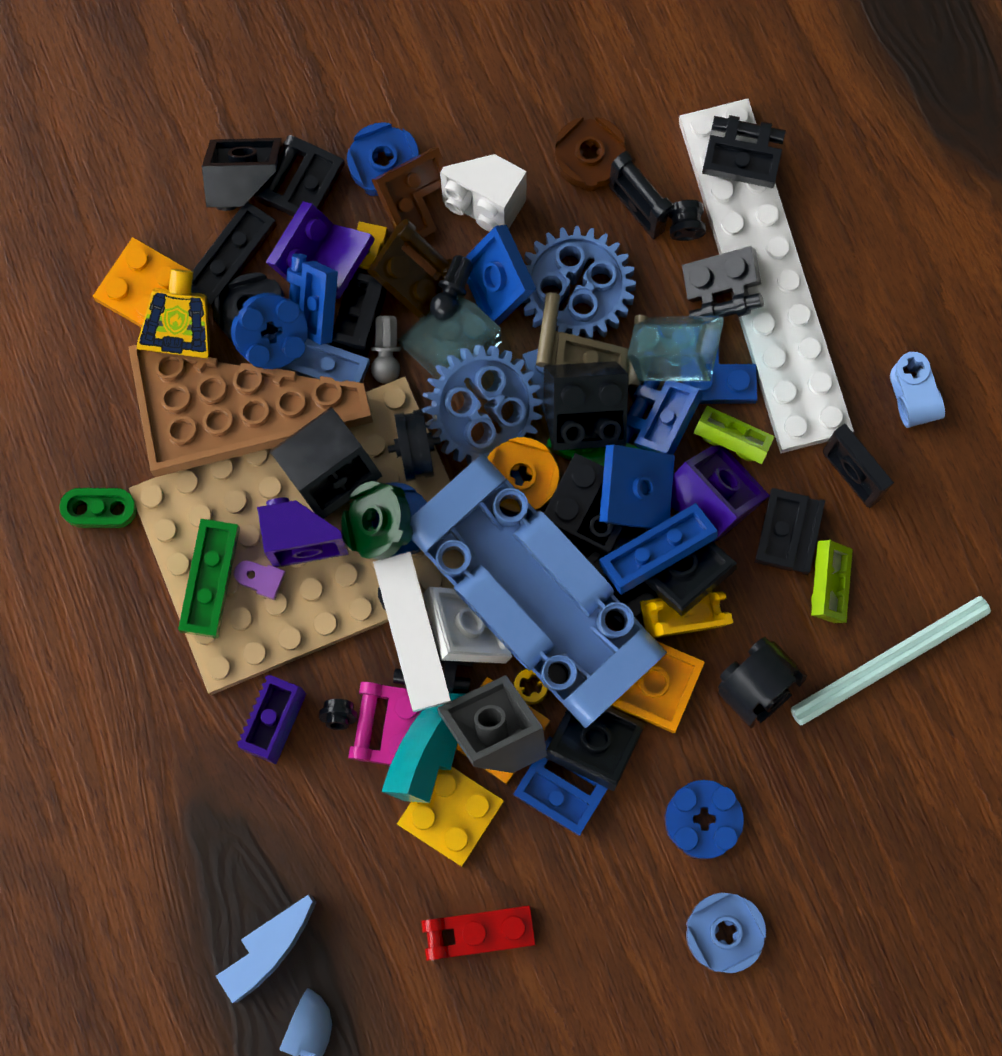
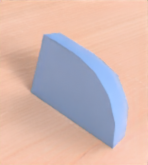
M310 988L306 989L300 999L279 1049L293 1056H323L330 1040L332 1030L330 1009L322 997Z

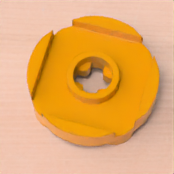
M516 437L502 443L490 452L487 457L515 489H519L525 494L528 503L536 511L540 510L551 500L558 486L559 469L554 457L544 444L532 438ZM520 466L527 467L526 473L532 476L530 482L524 481L522 486L516 485L515 478L510 477L511 470L518 471ZM505 499L499 504L501 509L510 513L519 514L521 511L518 502L513 499Z

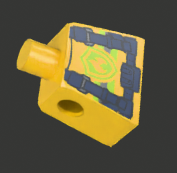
M171 269L169 289H153L136 349L208 359L210 339L207 295L191 292L192 271Z

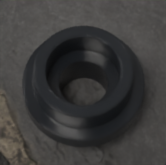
M345 699L326 700L323 708L319 711V720L326 723L327 728L345 730L349 728V725L357 721L354 703Z

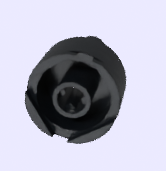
M766 637L758 640L750 648L748 653L751 656L741 665L736 661L728 666L720 675L722 682L718 685V694L750 728L755 727L756 719L762 723L792 696L788 688L794 682L800 687L807 678V674L775 641L770 642Z

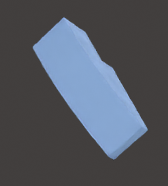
M305 896L241 939L249 954L216 975L232 1003H238L259 987L286 958L305 929L316 905L313 896Z

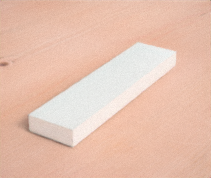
M411 552L373 561L413 713L450 703L451 699Z

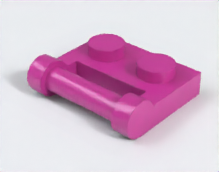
M361 682L359 694L362 695L355 742L354 746H350L348 758L391 765L400 743L421 711L413 713L408 692L405 688ZM377 698L388 699L380 751L369 749Z

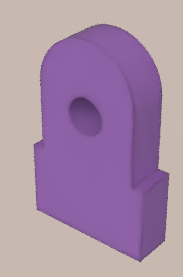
M242 561L234 570L235 579L240 585L256 590L258 595L275 600L286 573L285 570L268 565L265 567L252 561ZM250 572L255 573V577L252 579L248 578Z

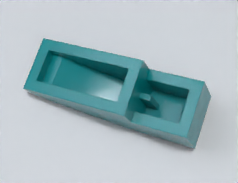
M449 693L451 701L465 695L462 693ZM442 705L422 710L412 723L392 760L381 792L402 801L430 803L438 770H451L458 744L438 713L437 708Z

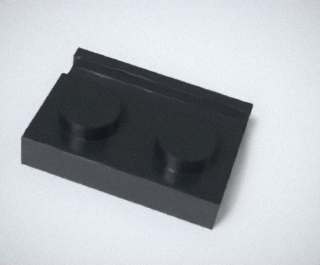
M772 488L768 498L754 563L788 571H798L808 575L811 570L825 500H815L809 498V496Z

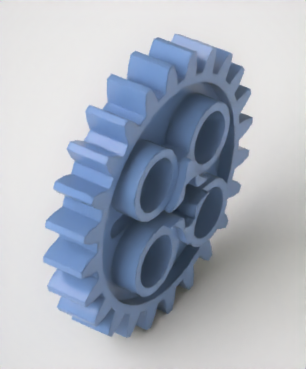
M575 226L573 235L568 236L563 227L560 228V238L555 239L549 232L546 233V245L535 241L534 250L536 254L526 252L525 261L528 264L526 267L536 286V290L523 302L528 303L524 307L525 316L536 314L533 319V327L536 328L542 324L546 296L542 289L551 285L560 289V307L569 296L570 284L575 285L585 264L589 259H593L594 263L589 266L583 275L582 286L577 285L566 308L563 311L558 310L556 331L576 336L584 334L586 338L593 339L594 331H597L602 337H606L607 324L617 329L619 327L617 316L624 318L628 316L629 310L625 305H633L634 295L629 292L634 291L636 287V281L629 279L634 275V267H624L628 263V253L617 256L620 243L616 242L611 246H607L608 234L605 233L597 240L594 238V228H590L587 235L583 236L579 226ZM566 256H572L579 263L574 266H566L560 260ZM596 274H605L610 278V281L606 284H598L593 281L592 277ZM579 303H585L592 308V311L587 314H579L573 307Z
M475 345L473 355L468 348H460V360L454 355H448L447 360L450 367L446 368L437 365L436 369L441 377L439 380L434 378H428L427 380L435 387L434 392L423 393V397L432 400L431 406L422 408L424 413L430 414L433 419L425 423L426 428L438 430L432 438L440 437L441 442L445 440L441 451L445 454H449L455 449L453 460L461 462L467 455L468 465L482 454L488 457L493 449L509 439L524 437L526 432L536 434L537 430L530 425L531 420L542 419V415L533 412V407L542 404L543 400L533 398L532 395L541 387L538 384L528 383L534 372L531 370L521 372L520 370L525 361L517 358L511 362L512 352L504 350L499 356V349L496 346H490L486 353L483 345ZM490 370L494 375V382L489 389L485 390L482 387L481 378L486 371ZM465 378L470 380L473 392L466 387L464 383ZM460 391L464 396V404L461 409L454 411L451 406V399L455 393ZM478 398L488 401L487 403H485L484 409L490 415V417L485 413L477 411L481 407V403L478 400ZM510 401L513 404L514 412L509 419L504 420L501 415V409L506 402ZM491 418L495 422H497L499 427L501 428V432L499 434L496 433V429L494 427V424L492 423ZM481 422L484 427V434L480 440L474 442L471 437V430L475 424Z

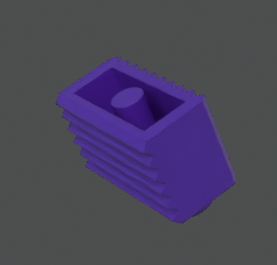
M268 675L265 676L267 682L262 684L263 689L259 691L260 697L255 698L257 704L252 705L254 711L249 713L251 718L246 720L248 725L243 727L245 733L240 734L241 740L237 741V745L246 753L277 764L307 693L297 685Z

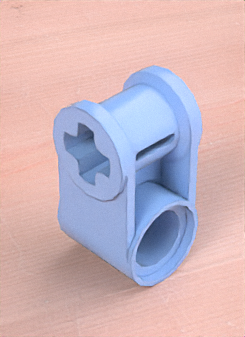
M918 352L904 354L891 369L890 381L904 426L910 428L943 419L945 417L944 402L936 386L928 359ZM907 367L909 372L915 371L917 375L913 378L911 373L905 374L903 370Z

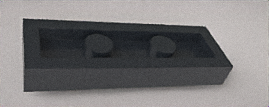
M247 201L193 269L191 292L207 295V306L213 310V304L217 296L220 295L222 298L228 291L227 284L241 274L277 226L276 220Z

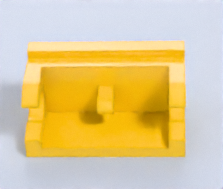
M711 591L682 617L662 598L640 602L645 629L653 638L715 629L733 624L732 613L721 612L720 600L726 599V594L722 591L714 593Z

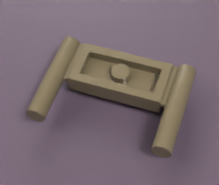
M546 293L536 360L537 366L544 368V365L617 361L628 373V388L636 389L641 385L649 317L645 315L635 316L630 350L629 348L557 332L556 325L560 295L557 293Z

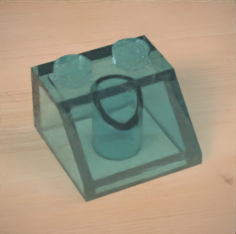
M458 295L459 309L452 317L439 321L433 317L430 311L426 317H422L398 340V343L438 380L441 375L438 373L436 366L450 367L447 360L448 355H454L460 360V348H468L473 355L475 345H483L487 353L490 346L497 347L501 343V328L475 303Z
M658 316L650 317L635 324L627 356L639 381H711L724 322L723 317Z

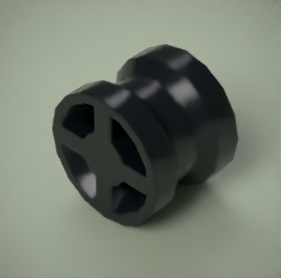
M682 200L673 203L675 207L668 215L672 220V226L669 229L670 237L677 241H689L703 237L706 234V225L701 221V216L704 213L703 203L697 200Z

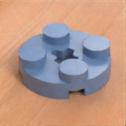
M731 893L710 895L694 907L687 919L686 939L688 947L695 959L712 971L724 973L742 971L755 963L762 952L764 939L766 938V925L763 916L751 901L739 895ZM724 921L726 926L734 925L737 932L732 934L733 942L729 945L725 940L718 941L715 936L719 931L718 924Z

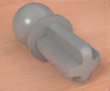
M377 316L375 318V347H371V351H378V357L371 365V373L376 381L387 384L395 381L400 374V364L393 357V351L401 350V347H397V319L394 316Z

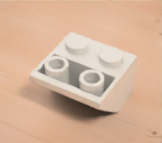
M495 154L445 166L440 172L442 199L445 206L457 215L462 216L465 213L476 219L477 224L486 231L490 232L495 226L507 225L509 229L526 202L527 171Z

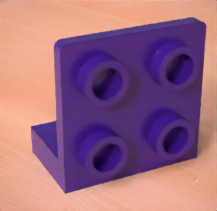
M303 201L266 263L286 280L287 268L291 267L292 254H304L307 256L306 262L316 261L338 271L336 299H339L348 287L361 262L366 257L375 238L370 233L333 224L312 203Z

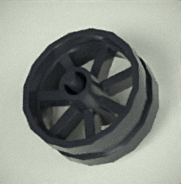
M423 409L413 410V413L404 414L402 412L394 414L398 438L394 439L395 445L388 446V452H396L397 458L402 457L406 481L416 480V477L425 476V478L433 477L434 471L430 452L435 451L434 445L441 444L440 437L432 438V432L427 433Z

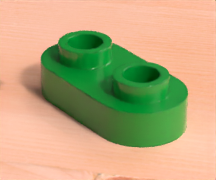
M74 488L63 495L59 505L62 517L70 525L78 528H122L129 525L137 514L133 497L126 490L120 488ZM81 504H86L87 511L82 515H77L76 508ZM122 504L125 506L122 514L113 515V509L116 505Z

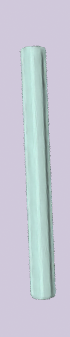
M982 596L976 597L791 708L792 716L799 725L806 724L984 618L991 612L989 604Z

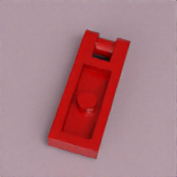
M530 906L421 921L422 933H427L428 948L425 949L426 961L535 945ZM454 929L455 945L444 946L442 930Z

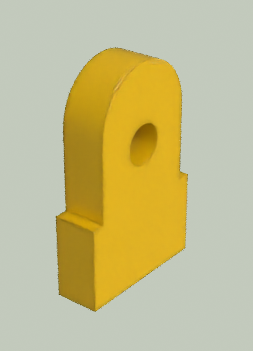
M359 221L357 230L370 233L375 238L369 249L370 253L366 255L359 266L361 269H369L379 254L381 246H384L388 230L387 227Z

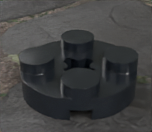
M244 274L227 284L229 290L222 298L220 295L217 296L213 304V318L220 330L233 342L231 335L232 322L234 317H237L239 311L244 307L242 305L249 298L261 293H276L285 298L286 296L278 282L268 279L265 274ZM272 322L266 323L267 329L261 331V336L278 332V327L273 326Z

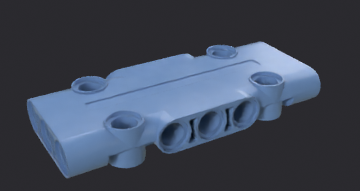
M484 454L475 459L411 517L412 541L435 564L439 572L455 586L454 590L512 655L527 670H532L544 687L558 698L584 728H587L667 653L634 617L631 609L614 596L613 588L597 569L543 512L536 511L528 503L525 494L519 489H515ZM505 499H513L518 502L521 511L514 517H508L501 512L499 504ZM449 550L459 551L464 557L463 565L457 569L448 568L442 560L444 553ZM616 611L623 616L624 627L621 631H612L607 627L605 616L608 612ZM560 663L567 668L568 679L564 684H556L548 677V669L551 664Z

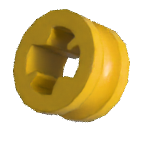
M525 669L515 678L514 687L526 704H538L546 697L548 689L544 687L541 680L532 670ZM532 677H535L539 680L537 686H542L541 692H533L530 697L524 695L522 692L525 691V688L520 687L523 680L529 682Z

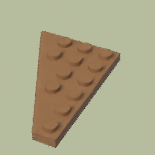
M137 345L128 346L149 466L154 478L276 447L330 407L335 410L348 428L373 422L363 383L348 380L339 382L324 376L316 379L298 376L294 371L257 368L247 363H241V366L218 362L217 358L208 357L207 359L136 349Z

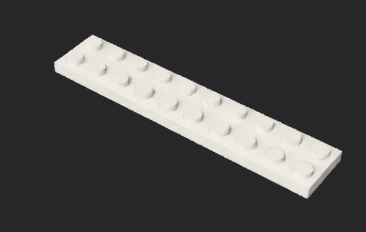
M748 98L680 115L679 125L719 255L749 246L756 250L761 285L748 288V294L761 293L764 306L751 310L749 315L741 316L739 320L752 363L756 364V376L781 454L827 442L834 431L844 423L852 432L854 430L776 184L774 188H768L702 174L710 135L725 137V133L711 130L714 116L729 118V115L740 117L739 121L756 124ZM736 135L735 140L757 144V139Z

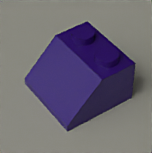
M713 445L687 460L673 474L671 507L680 513L696 503L718 530V538L713 541L714 543L728 534L769 497V494L721 445Z
M285 497L274 498L266 502L267 506L257 507L264 553L272 566L278 568L349 555L348 547L341 531L298 501H289V498Z

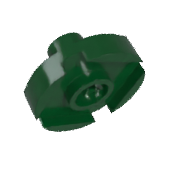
M370 481L360 485L352 492L349 499L354 500L350 504L349 511H343L341 519L344 541L352 551L358 552L361 557L367 559L383 560L391 557L401 546L407 545L413 535L410 525L411 513L402 488ZM377 512L380 517L377 527H372V521L376 519Z

